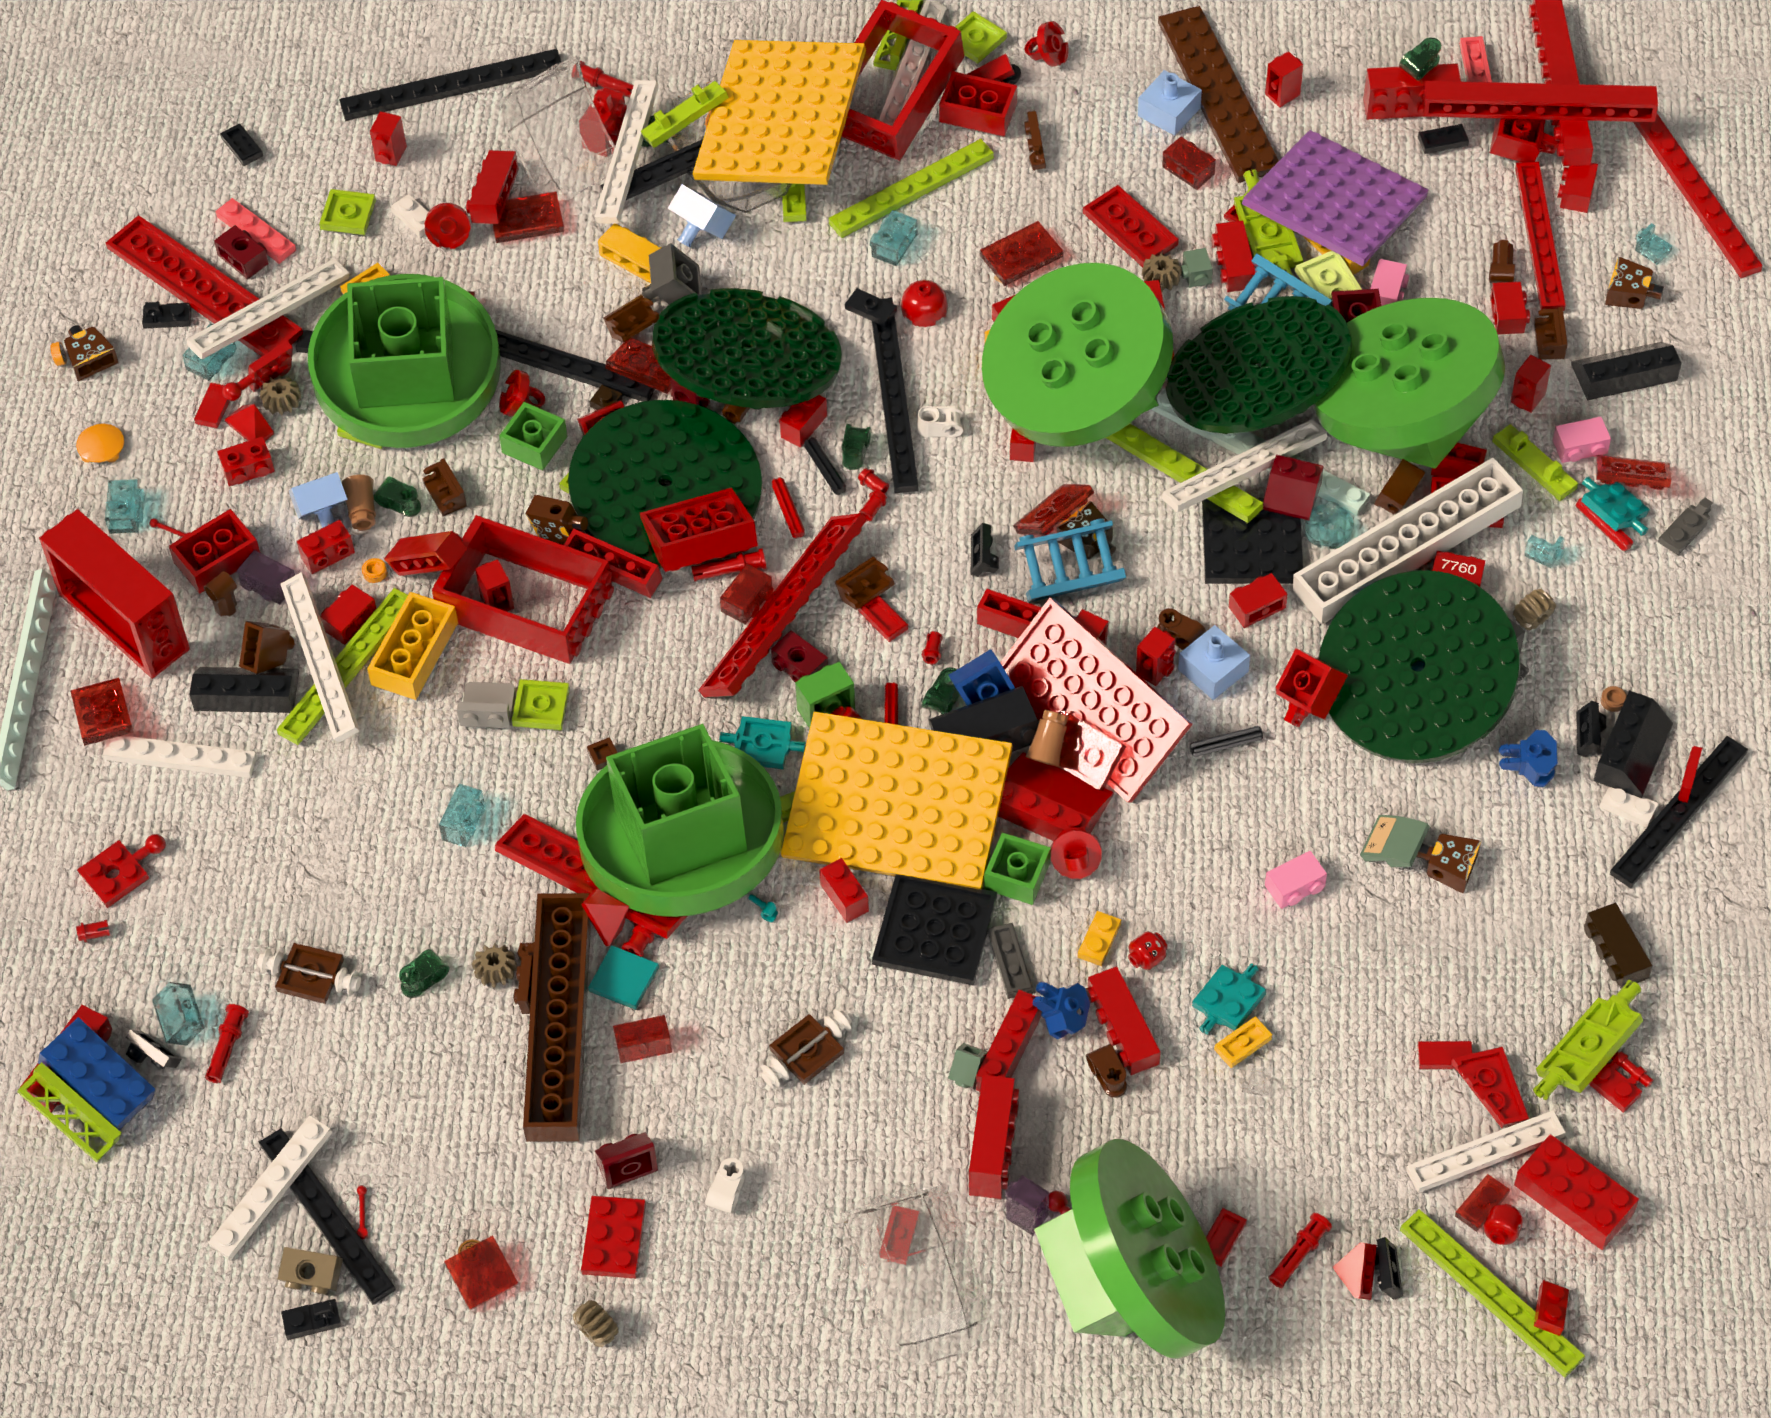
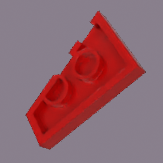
M1503 1047L1452 1058L1451 1064L1502 1129L1529 1120Z

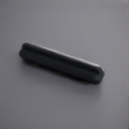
M816 438L806 439L804 441L805 449L834 494L840 495L846 491V484Z
M1254 726L1190 743V752L1193 757L1252 743L1262 740L1263 732L1260 726Z

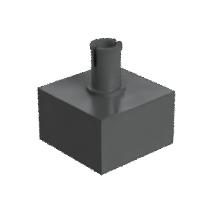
M672 243L649 255L651 284L642 288L644 298L652 300L658 296L670 305L674 301L692 293H697L698 296L702 295L699 265Z

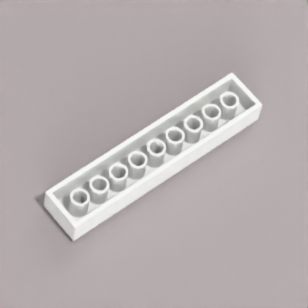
M1491 458L1295 573L1293 576V591L1318 621L1324 624L1334 618L1341 608L1365 587L1388 576L1419 568L1434 559L1437 551L1446 552L1520 508L1523 489L1494 458Z

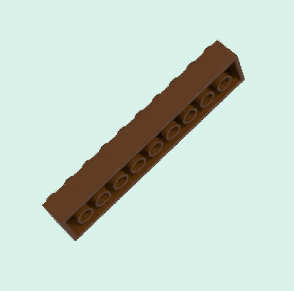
M589 893L537 894L523 1118L526 1142L580 1141L591 920L581 904L589 896Z

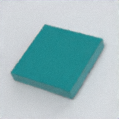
M611 945L588 987L589 992L636 1010L659 969V965L656 962Z

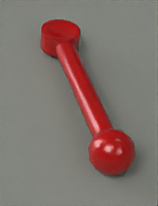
M155 518L149 522L153 528L159 527L181 537L187 535L184 532L159 523Z
M360 1185L357 1188L360 1213V1228L357 1230V1234L361 1239H365L368 1236V1231L365 1228V1194L367 1193V1188L364 1185Z

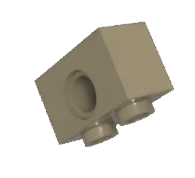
M284 1247L277 1280L285 1282L286 1288L301 1290L302 1285L312 1287L311 1292L327 1295L328 1290L337 1291L343 1259L338 1256ZM314 1265V1276L306 1279L304 1276L306 1267Z

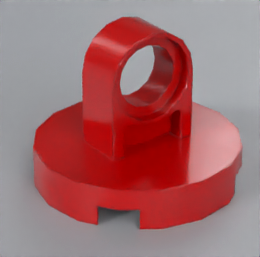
M1055 21L1042 23L1038 27L1037 37L1031 38L1026 43L1025 53L1033 60L1043 59L1051 67L1065 63L1068 58V42H1063L1061 35L1065 33L1061 26ZM1038 45V50L1032 53L1034 47Z
M440 203L432 207L427 213L424 222L427 238L439 248L450 247V249H455L463 245L468 239L471 229L470 218L466 211L453 203Z
M514 370L505 382L509 386L506 393L501 392L499 409L506 416L513 417L523 402L538 408L545 404L544 394L539 389L529 386L530 381L527 372ZM529 396L534 397L538 401V404L532 403L529 399Z
M1081 827L1068 828L1061 831L1051 845V861L1054 868L1062 876L1070 879H1082L1091 875L1098 868L1102 859V849L1098 838Z

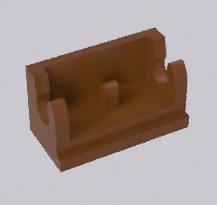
M640 295L603 317L611 337L625 342L656 323L659 319V313L652 310L651 306L654 303Z
M1563 307L1539 310V316L1548 317L1534 319L1538 358L1541 360L1565 359L1568 344Z
M445 458L423 470L425 475H427L422 478L423 483L442 516L467 507L464 491Z
M1402 459L1381 490L1374 505L1396 514L1398 512L1397 508H1403L1426 472Z
M873 556L836 580L835 584L842 602L857 610L894 586V580L885 573L889 570L887 566Z

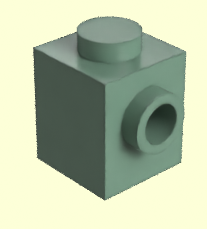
M1206 248L1184 251L1181 275L1183 279L1187 280L1189 288L1212 284L1213 268Z
M966 1043L961 1044L956 1049L948 1079L955 1081V1084L960 1087H974L976 1085V1075L988 1051Z

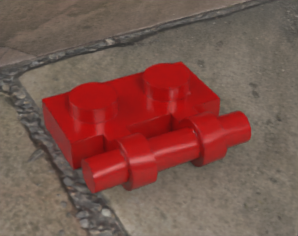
M1617 1051L1611 1058L1613 1061L1610 1064L1607 1063L1588 1085L1624 1113L1641 1096L1642 1091L1636 1085L1640 1082L1648 1088L1654 1080L1647 1075V1070L1642 1066L1637 1067L1632 1063L1626 1053ZM1622 1067L1631 1077L1627 1079L1617 1070Z

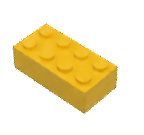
M410 592L367 668L371 685L416 700L458 624L455 606Z

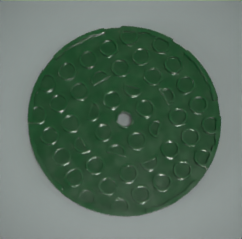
M711 289L709 294L698 296L697 293H692L668 305L660 313L658 321L654 324L652 335V349L658 363L680 386L687 388L702 398L755 410L791 406L809 401L820 395L832 385L838 376L842 358L841 345L835 332L829 331L821 317L808 308L787 298L779 296L778 299L763 296L762 291L750 289Z
M1282 296L1268 298V302L1253 305L1252 302L1244 304L1214 318L1200 328L1201 333L1193 340H1186L1171 361L1167 374V386L1165 387L1166 394L1177 416L1185 423L1200 430L1229 434L1249 432L1275 424H1282L1287 419L1307 411L1310 406L1324 397L1339 381L1348 366L1352 354L1350 330L1343 316L1330 305L1319 304L1316 299Z
M652 400L620 408L605 416L589 429L572 456L569 467L568 486L570 503L576 514L588 519V527L585 530L588 535L662 568L640 518L641 512L732 488L754 520L761 500L762 476L759 461L750 442L726 418L693 403L676 400ZM663 479L672 481V484L664 487L659 482Z
M1440 571L1403 572L1378 580L1362 589L1336 614L1324 636L1319 653L1320 660L1348 675L1329 711L1330 716L1341 732L1361 749L1387 760L1389 758L1405 761V763H1427L1450 758L1467 750V747L1479 739H1484L1499 724L1514 699L1518 677L1520 676L1521 658L1519 645L1513 626L1503 608L1490 594L1478 585L1462 577ZM1417 660L1425 662V667L1421 671L1411 669Z

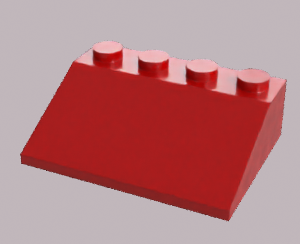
M732 488L640 513V518L657 560L665 572L676 571L681 567L692 564H701L706 560L723 558L728 554L739 551L744 552L758 546L755 522Z
M1023 752L1008 768L998 817L1052 841L1058 837L1061 831L1068 828L1081 827L1091 833L1113 797L1114 792L1056 766L1026 758V753Z

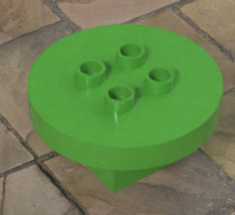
M1080 263L1056 269L1025 286L1006 304L997 316L987 336L982 356V377L985 390L989 399L1005 421L1020 435L1029 440L1057 447L1079 446L1101 440L1121 430L1140 414L1159 406L1156 395L1167 377L1173 355L1171 324L1164 308L1148 285L1126 269L1104 263Z
M396 274L362 283H348V292L332 303L314 328L308 348V368L314 393L320 407L337 427L351 434L352 437L373 445L410 448L446 439L467 427L484 411L493 397L499 382L501 358L497 333L490 315L473 295L460 286L444 280L443 277L421 274Z
M1416 298L1397 301L1372 309L1347 323L1352 337V354L1348 366L1334 387L1313 404V407L1322 427L1330 435L1344 443L1436 468L1496 396L1504 379V355L1493 323L1475 307L1445 298Z
M704 724L607 756V765L592 779L581 797L576 815V833L581 860L587 874L593 883L604 893L628 905L630 909L650 915L690 916L713 911L733 903L752 891L768 875L777 861L783 844L784 824L781 800L778 789L770 774L747 753L725 743L711 740Z
M1123 1139L1110 1140L1080 1156L1075 1161L1070 1176L1072 1209L1034 1229L1074 1333L1125 1337L1135 1332L1152 1349L1173 1359H1182L1215 1343L1220 1338L1225 1324L1223 1288L1207 1239L1193 1211L1175 1183L1149 1154L1137 1145Z

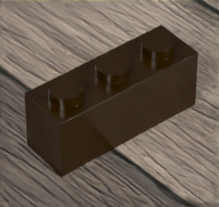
M1615 902L1588 912L1584 931L1589 939L1592 938L1599 958L1606 962L1611 979L1618 983L1620 989L1628 980H1632V983L1633 981L1639 983L1649 979L1653 965L1617 903Z

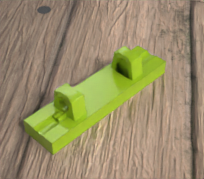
M713 81L703 89L698 84L691 89L693 96L666 114L662 110L653 114L656 121L640 132L644 139L655 148L728 99L727 92L716 81Z
M1509 424L1493 436L1492 442L1557 500L1561 501L1577 489L1578 482L1562 469V465L1558 461H1552L1528 439V435L1525 432H1519L1513 425Z

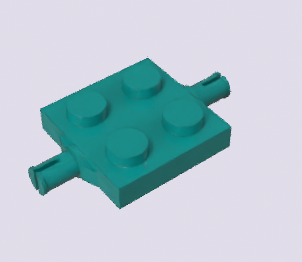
M1589 476L1583 480L1582 485L1590 490V492L1584 494L1581 502L1613 530L1618 531L1622 528L1632 527L1641 536L1647 533L1648 527L1639 520L1646 517L1650 509L1621 483L1613 480L1604 485H1598Z
M742 716L740 727L736 734L721 732L719 742L733 743L735 748L753 757L763 767L784 770L786 756L789 754V751L804 753L806 742L791 741L792 722Z
M1250 963L1242 974L1221 965L1192 1001L1193 1008L1204 1013L1207 1017L1199 1027L1202 1033L1205 1031V1034L1208 1035L1215 1024L1227 1026L1235 1031L1241 1027L1266 995V989L1251 980L1259 971L1256 965L1253 966V963Z

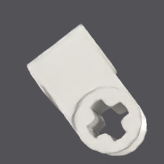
M953 405L922 407L918 411V433L923 437L953 438L960 436L963 433V426L960 423V418L963 415L962 409Z
M727 1158L722 1161L714 1182L709 1188L706 1206L730 1214L733 1213L745 1179L743 1164L740 1160Z

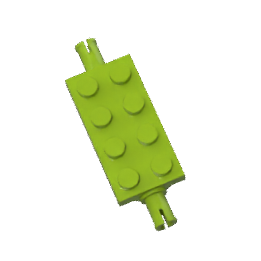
M1248 170L1243 175L1248 190L1243 196L1234 197V206L1239 221L1243 220L1252 258L1257 253L1292 275L1290 269L1303 263L1293 230L1242 205L1244 196L1260 181L1257 170H1252L1253 176L1250 170Z
M1628 980L1622 989L1608 1000L1598 997L1540 1063L1536 1071L1538 1076L1543 1079L1533 1088L1534 1093L1539 1098L1543 1097V1100H1547L1558 1085L1581 1093L1643 1022L1642 1015L1632 1011L1629 1007L1632 1000L1642 991L1638 983L1634 981L1632 983V980Z

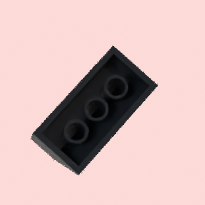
M1664 342L1571 361V366L1587 401L1677 381L1682 364L1674 346Z
M199 667L192 675L189 693L194 711L290 713L295 705L299 669L273 668L256 674L238 667Z
M1023 686L929 719L932 731L1012 743V752L1030 746L1038 728L1037 717Z
M1629 690L1599 759L1593 781L1614 789H1622L1626 793L1639 798L1643 797L1673 726V722L1653 698Z

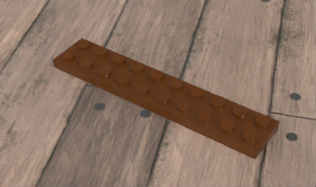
M1196 6L1158 16V24L1187 82L1202 90L1201 110L1237 182L1245 181L1243 175L1248 170H1250L1252 176V170H1257L1259 177L1265 176L1279 160L1201 7Z

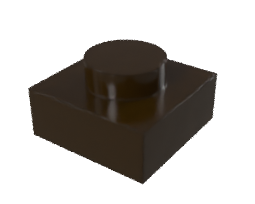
M601 385L589 402L591 408L599 410L615 402L622 401L623 398L622 393Z

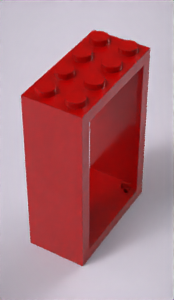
M881 0L854 42L864 43L866 48L859 75L888 30L936 49L938 53L892 126L849 108L841 137L900 161L946 88L952 71L956 72L965 56L961 31L956 27L947 26L939 23L934 18L919 15L914 10L904 9L894 2Z
M79 509L65 516L61 522L45 531L39 537L58 594L151 679L190 650L173 593Z
M476 515L462 537V542L468 549L450 570L442 571L432 588L433 599L455 606L458 619L457 625L571 664L574 656L577 657L580 654L585 637L588 638L590 636L595 619L600 618L606 600H610L613 595L614 586H612V572H610L609 561ZM488 554L587 589L564 631L461 596L484 555Z

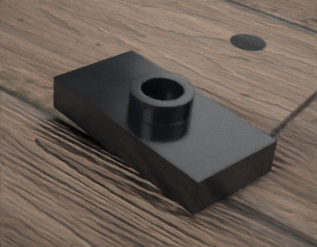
M240 123L220 133L221 139L243 166L263 157L262 150Z
M1462 124L1418 132V140L1424 154L1465 147L1469 144V139Z
M858 288L855 289L845 303L846 310L884 327L887 326L897 312L896 305Z

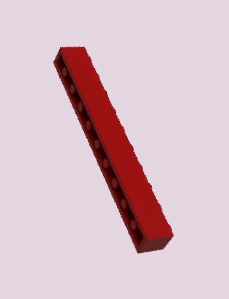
M1533 0V4L1529 5V18H1533L1532 33H1536L1535 48H1539L1538 63H1542L1541 77L1545 79L1544 83L1580 84L1562 0ZM1550 120L1551 125H1555L1554 141H1558L1557 156L1561 157L1563 166L1591 165L1593 144L1588 121Z
M1425 81L1423 93L1424 117L1655 122L1658 109L1657 86Z

